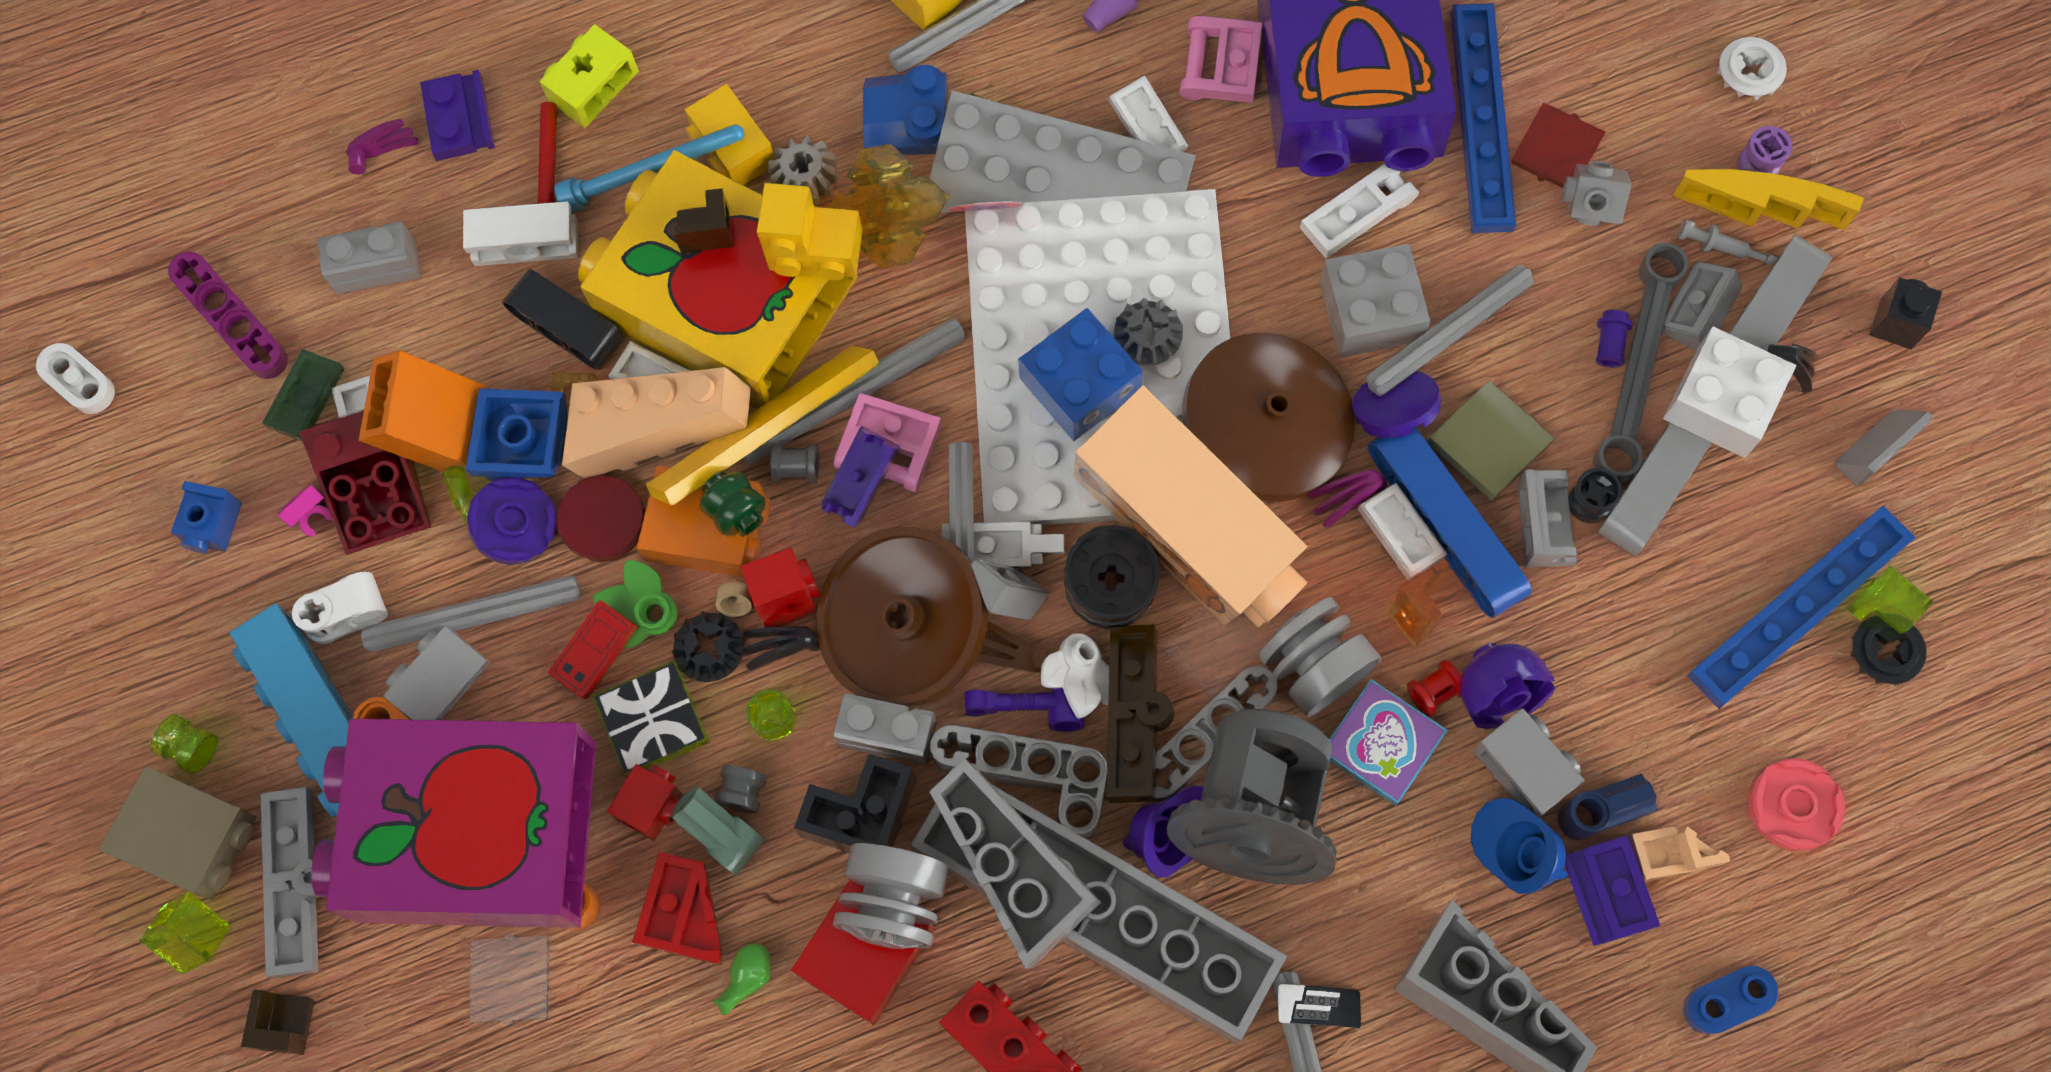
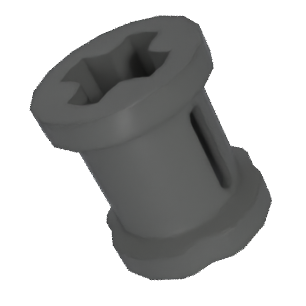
M781 443L773 444L771 451L772 482H780L782 478L808 479L809 483H817L819 473L818 445L811 444L808 449L783 448Z

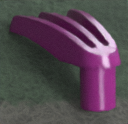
M402 119L379 124L349 143L346 150L348 170L352 174H363L366 171V158L376 157L395 149L418 145V138L412 136V128H401L404 126Z
M1366 470L1326 484L1308 494V497L1315 499L1348 486V488L1330 497L1314 509V513L1319 515L1339 502L1353 496L1324 521L1323 526L1330 527L1374 492L1380 493L1384 491L1387 487L1386 479L1377 470Z

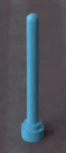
M731 125L587 181L581 178L578 180L573 177L555 184L556 198L558 202H569L571 214L586 208V204L591 202V197L633 182L645 170L659 172L673 150L693 159L742 140L744 129L740 125Z

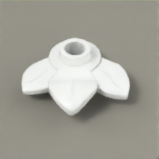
M1075 633L1064 639L1059 651L1048 655L1044 659L1041 666V684L1047 688L1062 687L1075 716L1081 719L1091 713L1100 701L1108 705L1109 666L1101 660L1099 647L1092 638L1085 634Z

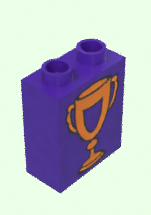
M1257 0L1259 19L1262 22L1261 36L1276 168L1299 167L1306 175L1324 177L1345 170L1350 163L1384 161L1389 169L1413 171L1427 166L1435 158L1443 157L1456 115V106L1440 0Z

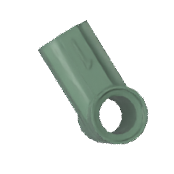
M696 785L682 796L670 814V817L680 827L700 841L706 847L705 851L734 876H737L766 841L746 822L735 814L731 816Z

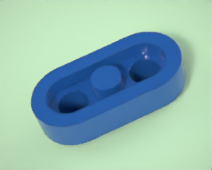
M1758 966L1743 967L1691 991L1686 997L1683 1006L1685 1019L1695 1031L1701 1034L1714 1035L1724 1032L1769 1011L1778 999V986L1774 977L1767 970ZM1750 981L1756 982L1760 986L1761 995L1759 998H1754L1749 994L1748 984ZM1709 1000L1714 1001L1719 1007L1717 1018L1709 1016L1706 1012V1003Z

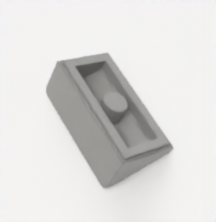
M1696 261L1666 313L1662 333L1696 351L1713 326L1720 329L1742 289L1736 269Z
M1900 409L1890 411L1836 460V467L1856 486L1858 484L1862 485L1932 421L1931 418L1933 416L1926 411Z
M981 559L974 560L972 563L984 603L990 613L1031 620L1048 596L1047 591L1019 568Z

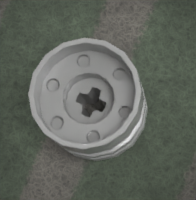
M1332 597L1323 599L1291 617L1274 633L1273 638L1268 641L1258 655L1266 666H1270L1283 659L1272 673L1277 680L1284 679L1296 672L1300 675L1288 694L1306 717L1319 713L1346 694L1365 678L1382 659L1362 634L1347 639L1344 642L1341 641L1340 637L1349 627L1351 620L1347 615H1342L1329 622L1340 608Z
M869 843L852 844L844 876L864 886L862 893L848 892L840 894L838 902L858 910V914L848 912L835 913L833 926L852 934L858 940L894 949L931 948L934 935L914 927V924H937L938 916L932 911L919 906L920 899L934 900L943 898L949 866L940 860L899 848Z

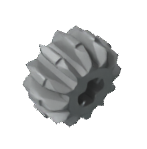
M806 135L801 144H796L789 137L787 142L788 149L775 147L774 155L776 160L768 161V171L771 175L769 182L771 184L808 186L813 204L818 207L820 203L819 195L832 197V184H836L839 181V172L836 169L838 165L837 158L833 152H828L827 145L823 140L812 145L811 138Z

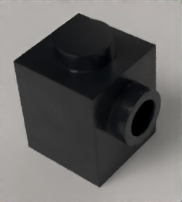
M1899 277L1880 299L1870 336L1912 350L1931 330L1942 291L1930 288L1920 280H1906Z

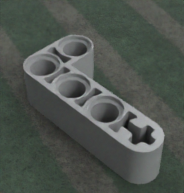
M946 725L939 728L933 734L930 741V750L936 766L942 772L948 774L964 758L971 763L969 753H973L972 745L977 744V763L973 765L987 781L1061 793L1059 824L1087 840L1092 838L1097 832L1107 782V762L1099 751L1088 747L956 725ZM951 742H958L961 751H956L953 758H946L942 748L947 749L950 747ZM994 748L1004 749L1009 753L1008 761L1000 767L989 766L984 761L985 755L989 750ZM1044 755L1052 759L1055 765L1045 775H1038L1029 768L1030 761L1037 756ZM1083 763L1093 764L1098 768L1100 774L1092 782H1082L1074 775L1078 765ZM1082 807L1091 813L1092 820L1087 826L1076 828L1068 823L1066 819L1067 813L1073 808Z

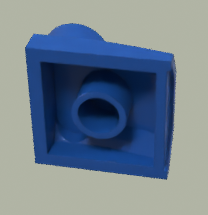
M919 65L912 68L907 74L865 78L863 87V139L865 156L936 154L947 110L946 73H942L938 68L931 65Z
M479 389L466 471L471 476L486 477L490 481L507 477H554L562 462L568 423L566 395L564 392Z

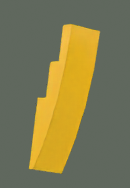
M1734 169L1686 170L1673 194L1674 197L1751 227L1754 226L1762 214L1798 229L1808 216L1845 230L1858 214L1864 197L1817 182L1773 173Z

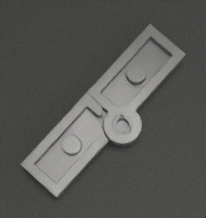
M303 787L260 793L266 977L273 979L319 972L316 898L318 897L313 891L311 880V867L314 855L312 790Z

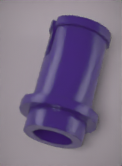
M1607 310L1603 312L1602 318L1598 319L1597 327L1601 330L1596 364L1609 368H1617L1624 365L1627 331H1630L1633 325L1629 320L1628 313L1620 310Z

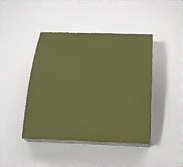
M1489 381L1466 401L1429 438L1427 443L1493 501L1518 478L1530 463L1549 447L1555 438Z

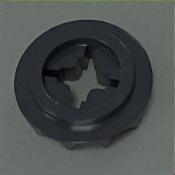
M702 611L691 619H685L683 626L678 632L674 633L672 653L678 667L685 675L701 682H714L727 677L737 668L743 656L744 640L736 623L721 612L716 614ZM699 633L709 640L715 637L719 638L714 643L717 649L716 653L719 656L717 660L706 651L701 654L696 653L701 648L698 642L699 638L697 637Z
M1892 614L1872 616L1862 622L1851 637L1853 640V650L1850 656L1854 657L1860 666L1859 673L1867 674L1875 679V684L1886 683L1897 686L1916 677L1924 667L1927 654L1925 641L1919 630L1908 620ZM1878 640L1883 645L1890 642L1893 643L1896 640L1900 642L1892 653L1896 661L1891 657H1887L1884 660L1876 658L1882 648Z

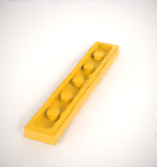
M853 345L749 414L747 428L709 441L647 483L646 486L650 494L655 499L669 505H675L704 485L710 477L726 470L877 367L879 361L874 351Z

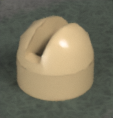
M730 578L719 586L716 597V608L719 612L727 616L739 617L751 610L752 599L745 581L739 582L736 581V578Z

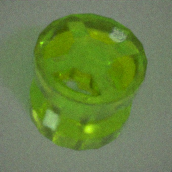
M766 689L759 691L752 696L747 704L746 715L748 722L758 736L765 740L776 741L783 739L791 733L795 726L796 715L794 708L787 697L778 690ZM773 720L775 721V722H772V723H768V722H767V724L764 725L766 721H773Z

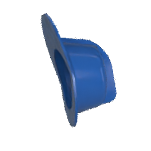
M1497 798L1486 803L1476 813L1471 826V844L1474 854L1483 866L1508 888L1518 894H1532L1544 886L1553 883L1556 879H1565L1568 872L1564 869L1566 850L1562 839L1526 806L1511 798Z

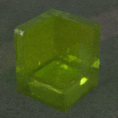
M1889 566L1876 576L1846 609L1860 621L1871 612H1875L1898 633L1904 634L1934 602L1892 566Z
M187 892L161 907L139 941L179 973L184 974L210 961L229 930V924L193 894Z

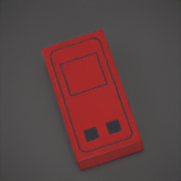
M599 600L550 668L548 674L579 697L588 699L639 626L605 601Z

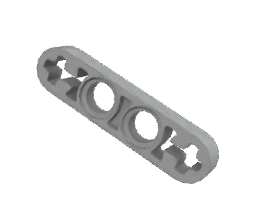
M1251 666L1243 670L1156 753V773L1161 774L1170 766L1171 761L1164 758L1167 754H1171L1177 766L1188 772L1181 775L1179 769L1176 768L1168 777L1167 783L1170 788L1165 790L1162 786L1156 787L1155 802L1165 801L1179 792L1210 762L1217 727L1212 722L1211 714L1219 707H1228L1234 712L1244 710L1240 702L1229 695L1235 693L1239 700L1248 690V679L1255 683L1262 679L1266 683L1263 690L1266 696L1262 697L1258 693L1254 694L1246 702L1245 707L1247 709H1266L1271 704L1276 695L1277 681L1270 670L1262 666ZM1194 737L1202 741L1205 747L1203 757L1195 761L1182 757L1179 745L1184 739Z

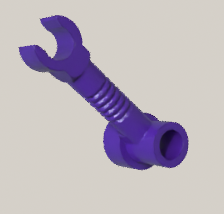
M1062 687L1052 688V692H1035L1034 694H997L993 691L983 690L965 692L966 716L978 717L1012 710H1048L1049 728L1051 730L1072 732L1085 727V717L1078 719L1075 716Z

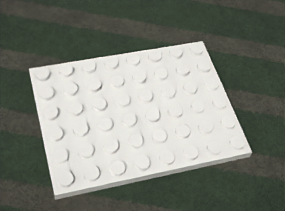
M1215 189L1026 202L1020 207L965 211L984 523L1031 522V524H1042L1043 526L1117 520L1073 477L1076 451L1118 409L1077 440L1073 441L1020 380L1018 359L1086 308L1092 312L1114 338L1116 317H1119L1124 311L1127 303L1132 305L1140 302L1143 298L1154 302L1162 300L1170 309L1177 311V315L1183 325L1181 345L1170 359L1155 365L1136 364L1143 371L1142 385L1183 424L1182 403L1191 375L1201 360L1212 349L1230 339ZM1145 318L1143 328L1136 331L1137 333H1145L1146 339L1149 340V345H1152L1155 331L1160 330V328H1153L1148 318Z

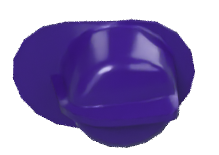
M1192 785L1182 789L1165 801L1148 803L1139 808L1135 813L1130 825V833L1122 842L1126 849L1133 851L1139 859L1145 862L1148 870L1156 877H1169L1193 860L1171 842L1167 835V825L1171 813L1183 803L1189 804L1194 799L1201 801L1204 786Z

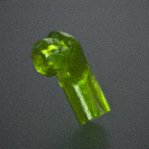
M451 466L443 472L442 476L450 499L464 524L467 525L466 519L474 495L464 468L462 466Z

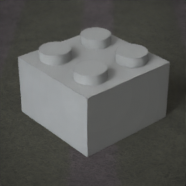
M1409 244L1325 260L1320 277V285L1339 358L1408 345L1427 331L1431 321Z

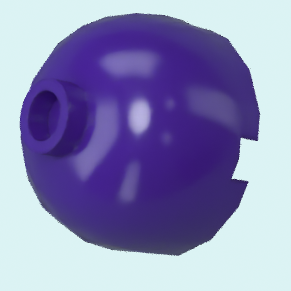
M1489 643L1477 649L1473 654V659L1466 666L1462 674L1460 695L1476 727L1492 729L1498 728L1504 723L1501 718L1504 715L1519 709L1521 710L1522 708L1529 715L1542 706L1553 694L1555 687L1551 681L1555 680L1545 662L1536 652L1526 646L1511 643L1499 645Z

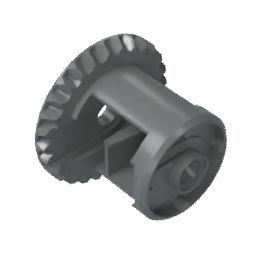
M1244 709L1226 715L1218 724L1201 801L1194 799L1189 804L1183 803L1171 813L1167 825L1169 839L1180 851L1195 861L1217 871L1253 881L1294 885L1313 883L1327 878L1335 869L1337 850L1329 836L1324 835L1321 828L1316 827V822L1332 754L1331 742L1319 728L1310 722L1284 712L1268 709Z

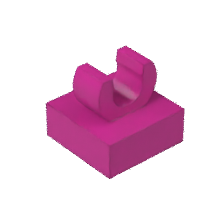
M311 483L306 485L277 512V515L290 528L299 521L302 532L310 537L316 534L307 523V519L312 513L322 514L329 522L332 520L329 509L324 505L318 504L324 498L323 495Z

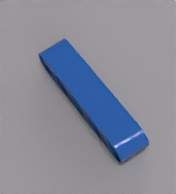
M1416 427L1412 428V434L1404 437H1378L1369 442V454L1378 469L1391 486L1397 483L1446 551L1445 561L1488 617L1495 618L1531 595V586L1522 570Z

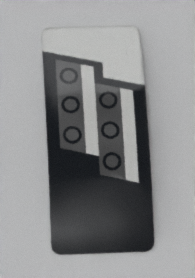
M1280 984L1278 986L1279 1022L1360 1028V992L1343 988Z

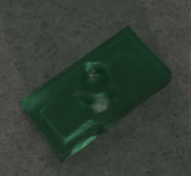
M302 349L262 423L268 429L302 442L299 431L316 424L332 394L331 388L336 386L344 371V367L336 361Z

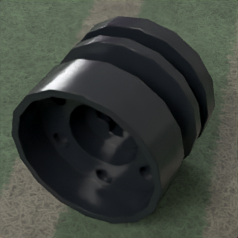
M1116 524L1095 527L1080 536L1069 550L1064 570L1066 599L1074 613L1089 625L1110 630V627L1129 626L1141 619L1153 603L1160 579L1158 555L1150 542L1137 531ZM1107 572L1115 573V579L1123 582L1116 584L1115 591L1106 590V583L1098 581L1104 580Z

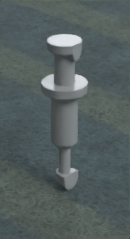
M1684 219L1677 232L1678 239L1684 240L1688 237L1701 242L1700 249L1706 253L1712 248L1740 259L1749 256L1763 261L1765 265H1772L1778 259V256L1768 252L1764 254L1751 249L1749 243L1719 233V227L1715 224H1711L1707 230L1696 227L1695 222Z

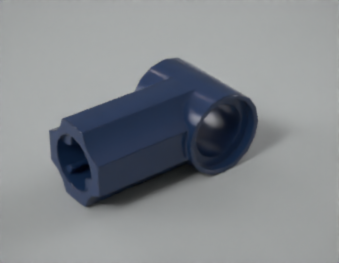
M1642 773L1593 791H1584L1561 807L1558 814L1559 827L1571 839L1586 840L1599 832L1657 812V796L1651 783L1644 778ZM1577 806H1583L1590 811L1593 817L1592 826L1580 822L1576 814Z

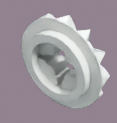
M1745 37L1731 42L1724 49L1719 58L1720 63L1717 74L1722 75L1724 78V88L1731 87L1736 90L1738 98L1743 95L1753 96L1756 101L1763 95H1772L1780 87L1785 79L1787 67L1784 56L1772 43L1761 38ZM1762 63L1756 75L1754 73H1749L1748 75L1741 73L1746 65L1752 67Z

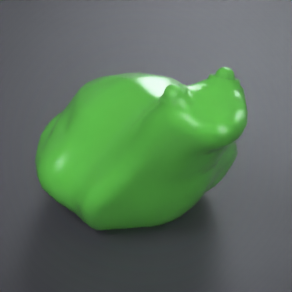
M747 943L738 950L730 968V984L720 997L714 1000L722 1015L729 1014L736 1005L760 990L770 980V954L764 945Z

